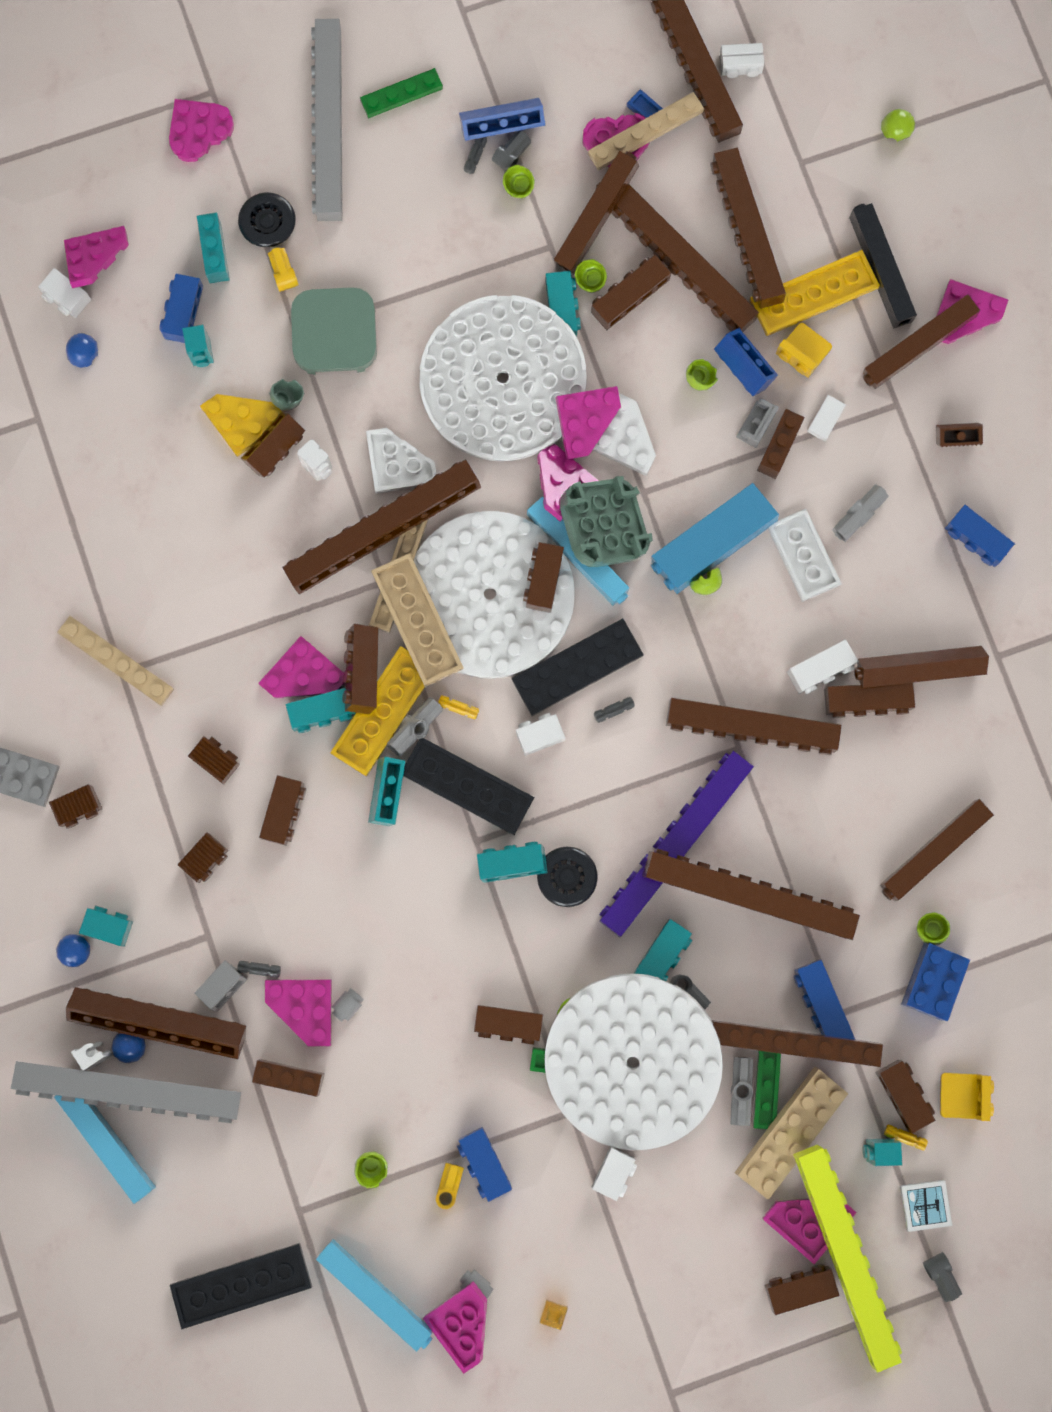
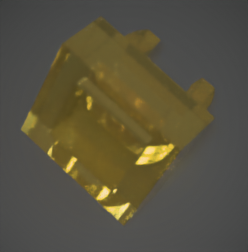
M546 1299L539 1322L561 1330L568 1307Z

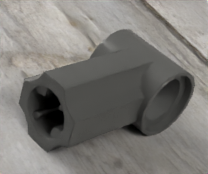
M522 130L516 131L504 146L501 145L495 151L492 161L507 171L508 168L517 165L519 157L531 144V139Z
M675 975L671 979L670 984L676 985L677 981L683 978L686 981L684 991L689 993L705 1010L711 1003L709 999L693 984L688 976Z
M943 1252L923 1262L927 1274L935 1282L944 1302L953 1301L962 1295L951 1272L953 1271L952 1266Z

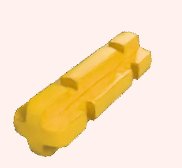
M441 695L438 700L442 708H448L450 711L463 716L468 715V718L475 720L479 714L478 708L468 707V704L455 699L450 700L447 696Z
M890 1124L886 1126L884 1131L885 1136L892 1139L895 1138V1140L912 1147L915 1146V1148L922 1151L927 1147V1139L920 1136L917 1137V1135L900 1128L897 1129V1127Z

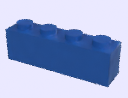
M540 98L459 113L465 141L546 126Z
M816 960L795 969L796 975L793 978L797 987H801L804 992L802 999L806 1008H810L813 1013L811 1020L816 1029L819 1028L821 1035L855 1039L822 960Z

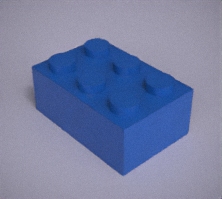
M923 943L901 1005L938 1020L948 1022L970 959L931 943Z

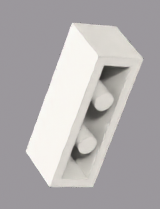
M845 639L790 668L787 674L798 694L805 691L807 695L818 689L816 685L824 682L826 685L836 679L835 675L841 672L845 675L855 669L854 665L858 660Z

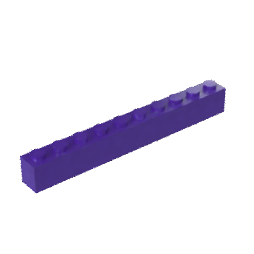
M735 751L730 755L725 753L718 762L721 764L720 768L717 771L713 769L705 779L708 781L705 787L699 786L692 795L695 800L691 805L688 803L684 805L679 812L682 815L677 822L673 820L666 828L669 833L665 838L659 837L652 846L655 848L654 852H656V849H661L669 852V857L685 856L754 766ZM648 854L640 861L639 864L642 866L637 873L633 871L626 879L629 884L625 889L619 888L612 897L615 901L611 907L606 905L599 914L602 917L599 922L618 937L624 934L663 884L662 882L642 877Z

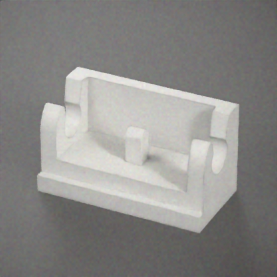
M103 1042L88 1043L80 1049L71 1051L83 1071L93 1069L113 1055L111 1050L103 1053L102 1051L98 1052L96 1048L101 1046Z

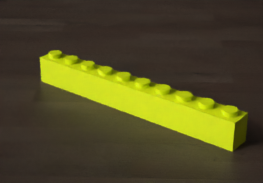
M817 1144L793 1154L871 1367L878 1373L902 1363L900 1358L902 1350L891 1334L894 1332L893 1326L889 1319L886 1320L884 1315L886 1311L885 1304L877 1296L876 1290H878V1285L874 1277H870L868 1271L871 1268L867 1257L862 1255L860 1248L863 1245L859 1235L855 1234L852 1226H855L851 1214L847 1213L844 1205L847 1204L843 1192L838 1190L837 1183H839L836 1172L834 1170L831 1171L829 1165L831 1158L827 1149H823Z

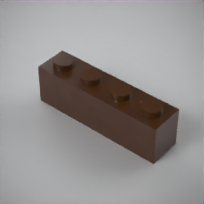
M656 255L650 259L649 257L645 258L640 263L638 269L629 271L624 276L623 281L619 284L617 282L608 289V293L603 297L599 295L593 300L591 313L606 331L670 281L671 272Z
M353 624L345 632L344 642L347 643V650L344 653L346 670L343 675L346 690L343 693L342 701L345 703V711L370 715L377 708L378 627Z
M913 683L862 688L861 685L829 686L824 689L826 715H832V718H843L845 714H854V717L867 716V713L874 712L875 716H884L892 711H896V715L909 714V711L915 708Z

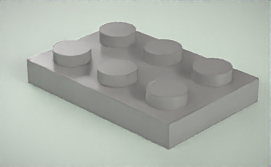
M0 747V793L46 807L60 766Z

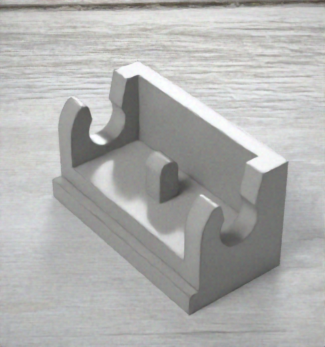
M764 399L756 401L736 437L757 448L779 407Z
M224 961L200 986L195 994L211 1010L218 1012L246 982L247 978L238 972L232 964L230 965L227 961Z

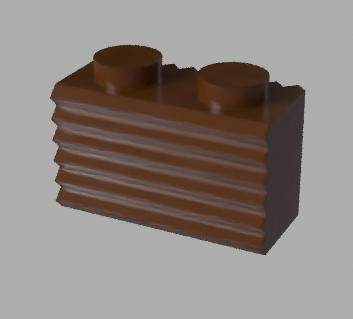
M983 424L936 425V444L942 448L944 446H981L983 444Z
M204 736L188 757L219 782L225 784L240 765L236 761L238 757L230 750H227L226 753L219 747L222 744L212 736L210 739Z
M89 784L49 802L58 826L66 827V829L78 825V820L86 818V820L98 816V811L103 809L94 787Z
M207 832L178 863V866L197 883L201 881L206 882L212 876L213 872L211 870L216 864L220 866L227 859L226 853L229 850Z

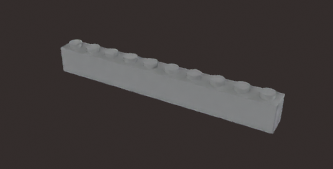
M315 19V27H311L312 40H315V46L311 47L312 59H315V65L311 66L312 78H315V85L311 86L312 97H315V104H312V117H315V123H312V136H315V142H312V155H315V162H312V174L315 175V181H312V194H316V201H312V213L316 214L318 221H342L340 19Z
M18 1061L15 1064L11 1089L16 1090L17 1095L29 1096L30 1092L39 1093V1098L52 1099L53 1095L62 1096L61 1101L75 1102V1098L84 1099V1104L97 1105L98 1101L107 1102L106 1107L120 1108V1104L129 1105V1110L142 1111L143 1107L152 1108L151 1113L165 1114V1110L174 1111V1116L187 1117L188 1113L197 1114L196 1119L209 1120L210 1116L219 1117L218 1122L232 1123V1119L237 1120L241 1092Z

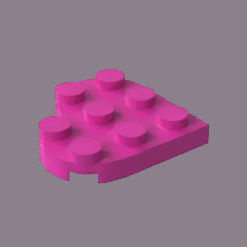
M175 99L169 145L173 153L180 160L196 162L198 158L209 152L211 145H219L228 136L231 137L234 130V121L227 107L216 103Z
M638 113L626 116L623 114L616 120L610 117L598 118L596 120L593 118L586 124L583 130L582 144L588 151L646 118ZM650 142L631 152L637 157L636 161L648 148Z

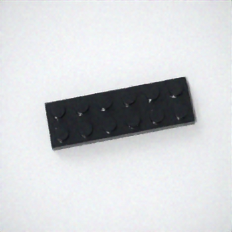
M622 618L511 678L531 716H534L643 657L644 654L625 620Z
M425 738L419 739L404 767L403 777L513 836L516 834L535 798Z
M300 1243L169 1285L181 1330L313 1287Z

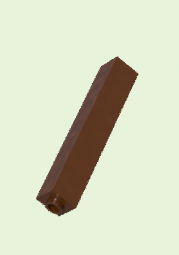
M619 150L555 256L554 262L565 270L571 271L573 275L638 170L639 164L636 161L637 157L628 151L623 153Z
M967 294L865 367L863 371L865 383L869 387L872 385L874 389H877L976 318L981 310Z
M982 646L860 658L858 659L857 667L854 669V676L860 682L862 688L987 675L989 655Z
M980 799L974 800L880 884L883 888V895L888 900L899 901L993 817L994 814Z

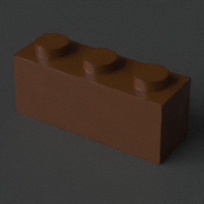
M785 409L757 469L758 472L774 479L777 478L803 423L804 416Z
M281 412L240 459L258 476L263 478L270 476L276 469L275 465L288 456V450L302 440V434L306 430L288 413Z
M539 542L538 548H533L531 560L535 561L534 568H529L527 581H531L530 588L525 589L523 601L527 602L526 608L551 613L564 547Z
M277 775L260 832V839L287 846V843L292 841L294 836L293 822L298 821L300 815L299 801L304 800L306 794L303 782Z
M478 1005L474 1032H478V1037L491 1038L492 1034L499 1035L500 1040L513 1042V1038L522 1039L521 1043L534 1045L535 1041H540L543 1014Z
M259 1059L256 1063L252 1083L318 1097L325 1073Z
M897 1060L875 1072L908 1132L914 1133L936 1121L933 1117L935 1111L929 1102L926 1103L922 1097L924 1091L918 1082L915 1083L912 1079L913 1071L907 1062L904 1063L901 1060Z
M819 1264L811 1267L812 1270L803 1273V1270L792 1272L790 1274L791 1277L782 1279V1277L770 1279L769 1283L764 1286L774 1315L840 1296L832 1269L824 1264Z

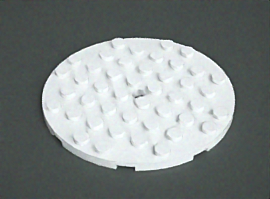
M516 295L482 297L462 305L449 314L450 316L440 326L438 325L431 335L420 364V392L422 401L430 420L440 434L461 451L491 461L524 459L539 453L562 437L555 397L586 391L585 358L581 345L570 326L547 306L535 300ZM500 373L508 374L509 379L506 383H500L497 380V376Z
M499 511L465 514L435 530L416 553L414 563L464 669L458 671V673L488 679L504 678L522 673L543 661L552 653L562 640L569 626L574 607L575 589L571 568L564 553L551 613L526 608L527 602L523 601L525 589H529L531 581H527L529 568L533 569L535 561L531 560L533 548H538L539 542L556 545L538 525L523 517ZM488 589L496 592V596L492 600L484 597V592Z
M613 975L595 983L593 982L578 991L558 1013L549 1032L545 1048L547 1082L561 1112L570 1123L588 1137L619 1149L647 1150L658 1148L687 1135L710 1111L716 1100L722 1079L723 1059L721 1044L712 1020L706 1011L689 993L680 987L650 975ZM636 1057L640 1062L639 1066H628V1058Z

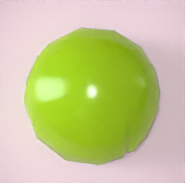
M903 109L891 111L881 122V130L887 139H896V141L909 138L915 129L914 117Z
M514 165L508 168L503 175L504 189L512 197L525 198L534 189L535 179L532 172L523 166Z
M594 259L584 260L576 268V283L586 292L600 291L605 286L607 280L606 269Z
M704 359L694 360L686 369V380L692 388L698 391L708 390L718 381V378H716L717 369Z
M720 568L709 571L706 579L700 576L698 580L690 582L691 589L701 595H709L716 592L722 585Z
M935 912L927 913L918 921V936L924 943L940 945L949 937L950 923L941 914Z
M375 1151L366 1152L356 1160L354 1175L360 1185L366 1188H376L386 1178L388 1164L383 1155Z

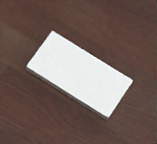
M806 509L778 520L768 528L802 602L842 584Z

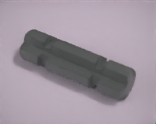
M487 137L475 139V144H473L467 158L468 160L464 165L466 173L473 174L475 172L476 165H478L483 153V148H485L487 143Z
M627 697L622 702L618 701L605 707L604 710L595 711V720L600 723L605 721L607 717L609 719L623 713L624 710L628 711L634 708V701L631 697Z
M239 961L237 968L240 973L249 972V974L270 975V977L276 978L281 973L280 966H269V964L255 962L249 963L248 961Z

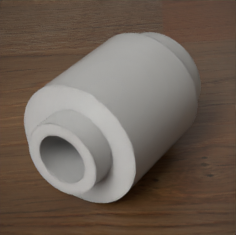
M350 988L348 992L345 991L334 1003L332 1014L341 1022L344 1019L349 1021L362 1006L361 1002L364 999Z
M467 1270L460 1279L462 1283L460 1288L463 1289L474 1281L484 1296L488 1298L493 1291V1288L490 1286L491 1283L476 1270L472 1272Z

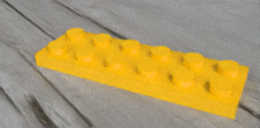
M860 250L783 283L786 292L784 303L760 309L758 302H754L753 297H750L749 301L759 312L757 318L767 337L877 290L880 285L863 250Z
M400 646L378 679L377 708L370 715L356 713L330 752L331 755L366 777L387 747L388 741L400 727L402 720L408 715L425 689L408 650Z

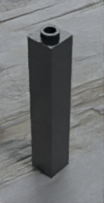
M872 203L868 205L859 204L854 207L849 219L861 249L880 285L878 292L894 329L912 323L917 314Z

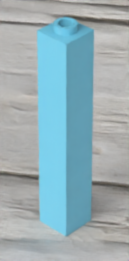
M542 496L527 510V516L557 546L564 547V555L612 606L617 602L620 605L628 598L629 587L608 565L588 567L575 557L564 520H557L544 509V497Z
M54 1096L133 1204L140 1201L156 1188L95 1105L84 1104V1099L75 1098V1102L61 1101L62 1096Z
M332 1239L316 1260L416 1352L420 1347L425 1349L433 1339L430 1337L432 1331L428 1325L340 1244Z

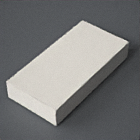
M827 395L807 432L826 441L846 404Z

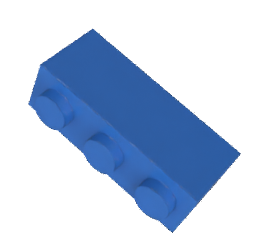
M175 274L174 280H171L169 285L170 298L166 300L164 306L165 318L161 319L159 326L164 339L185 343L182 328L194 326L203 290L200 278Z
M740 328L727 333L714 348L720 359L725 362L733 375L739 379L752 396L765 391L778 376Z
M964 505L945 527L953 539H959L965 544L964 546L967 550L977 553L982 557L981 560L989 566L996 567L1015 545L1012 540L967 505Z
M481 1127L459 1138L460 1144L457 1145V1148L462 1158L466 1156L470 1163L467 1169L472 1178H477L480 1185L476 1187L482 1199L486 1197L488 1202L511 1191L512 1185L484 1128Z

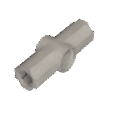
M875 484L861 500L859 499L847 511V515L835 525L832 530L840 540L846 542L860 526L863 527L875 514L874 511L889 497L886 490Z
M429 697L413 715H408L402 720L400 730L388 741L387 747L397 756L401 757L417 738L422 739L428 734L429 725L442 712L443 708L441 705Z
M734 1057L731 1086V1125L750 1126L751 1097L753 1096V1058ZM740 1085H745L747 1088V1094L744 1097L737 1095L736 1091Z

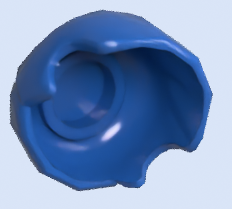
M85 333L74 334L66 344L67 359L72 365L79 368L92 365V361L98 356L97 342L92 336Z
M76 934L66 935L58 942L56 947L57 958L65 966L79 967L87 961L90 955V944L83 936Z
M118 1033L113 1038L111 1049L113 1056L120 1062L133 1063L144 1055L146 1043L144 1038Z

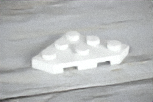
M619 393L621 408L593 451L647 476L656 454L637 401Z
M388 428L366 431L376 494L415 488L417 485L433 479L436 475L435 462L421 454L405 440L397 437Z

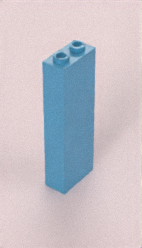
M752 483L651 556V567L657 575L661 574L665 579L663 582L666 587L678 594L687 588L690 582L698 580L700 576L705 575L776 523L779 514L754 483Z

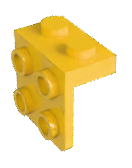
M799 323L786 340L783 339L779 344L775 354L794 367L797 372L809 378L831 351L832 344L806 324Z
M942 1073L940 1076V1115L944 1118L991 1121V1116L994 1114V1105L991 1103V1094L994 1093V1081L991 1080V1076L983 1074Z

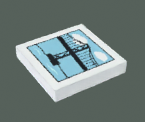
M945 1180L900 1186L908 1232L952 1226Z

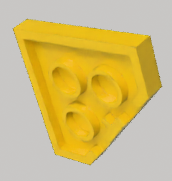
M216 394L200 405L203 412L237 457L247 451L282 412L272 402Z

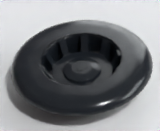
M271 192L259 193L250 197L242 205L238 215V225L242 235L250 243L259 247H273L283 243L292 234L296 223L294 209L288 200Z
M566 846L556 848L545 856L548 873L538 874L537 882L541 893L548 901L561 907H574L584 903L591 897L597 886L598 873L595 863L587 853L578 848ZM567 860V864L562 865L561 861ZM570 861H574L577 864L573 866L570 864ZM556 864L559 866L557 870L553 869ZM580 866L583 872H579L577 868ZM551 872L554 873V878L552 879L550 878ZM584 875V882L580 881V876ZM551 882H555L557 887L554 888ZM578 884L582 885L579 890L576 889ZM558 889H563L564 893L559 892ZM572 889L574 893L568 894V890Z

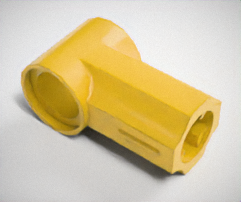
M278 247L272 249L268 256L274 270L273 275L279 292L299 286L294 269L290 266L285 248Z
M445 1163L436 1194V1203L440 1208L449 1209L455 1204L464 1167ZM443 1192H448L452 1195V1201L449 1204L440 1202L439 1196Z

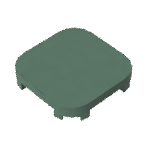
M360 288L311 289L303 291L296 296L291 308L292 351L295 361L301 369L313 375H316V372L357 370V373L364 372L366 368L372 365L377 357L375 307L373 299L366 291Z
M623 476L588 483H581L579 481L566 489L561 495L560 510L575 557L588 567H600L634 561L646 554L650 542L653 541L652 533L647 534L636 496L640 492L637 486L633 487L628 481L624 480Z

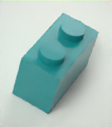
M204 325L182 328L186 353L193 366L206 367L210 363H214L211 341Z
M96 905L94 909L87 908L79 934L125 947L133 921L127 920L128 915L116 912L114 916L107 913L108 909Z
M892 1138L866 1139V1145H863V1157L867 1158V1162L874 1166H902L901 1142Z

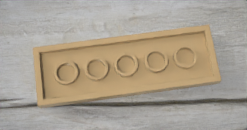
M409 553L371 570L424 686L426 687L463 670V665L411 554Z
M814 1067L734 1173L769 1200L795 1166L796 1161L793 1154L810 1146L848 1093L819 1068Z

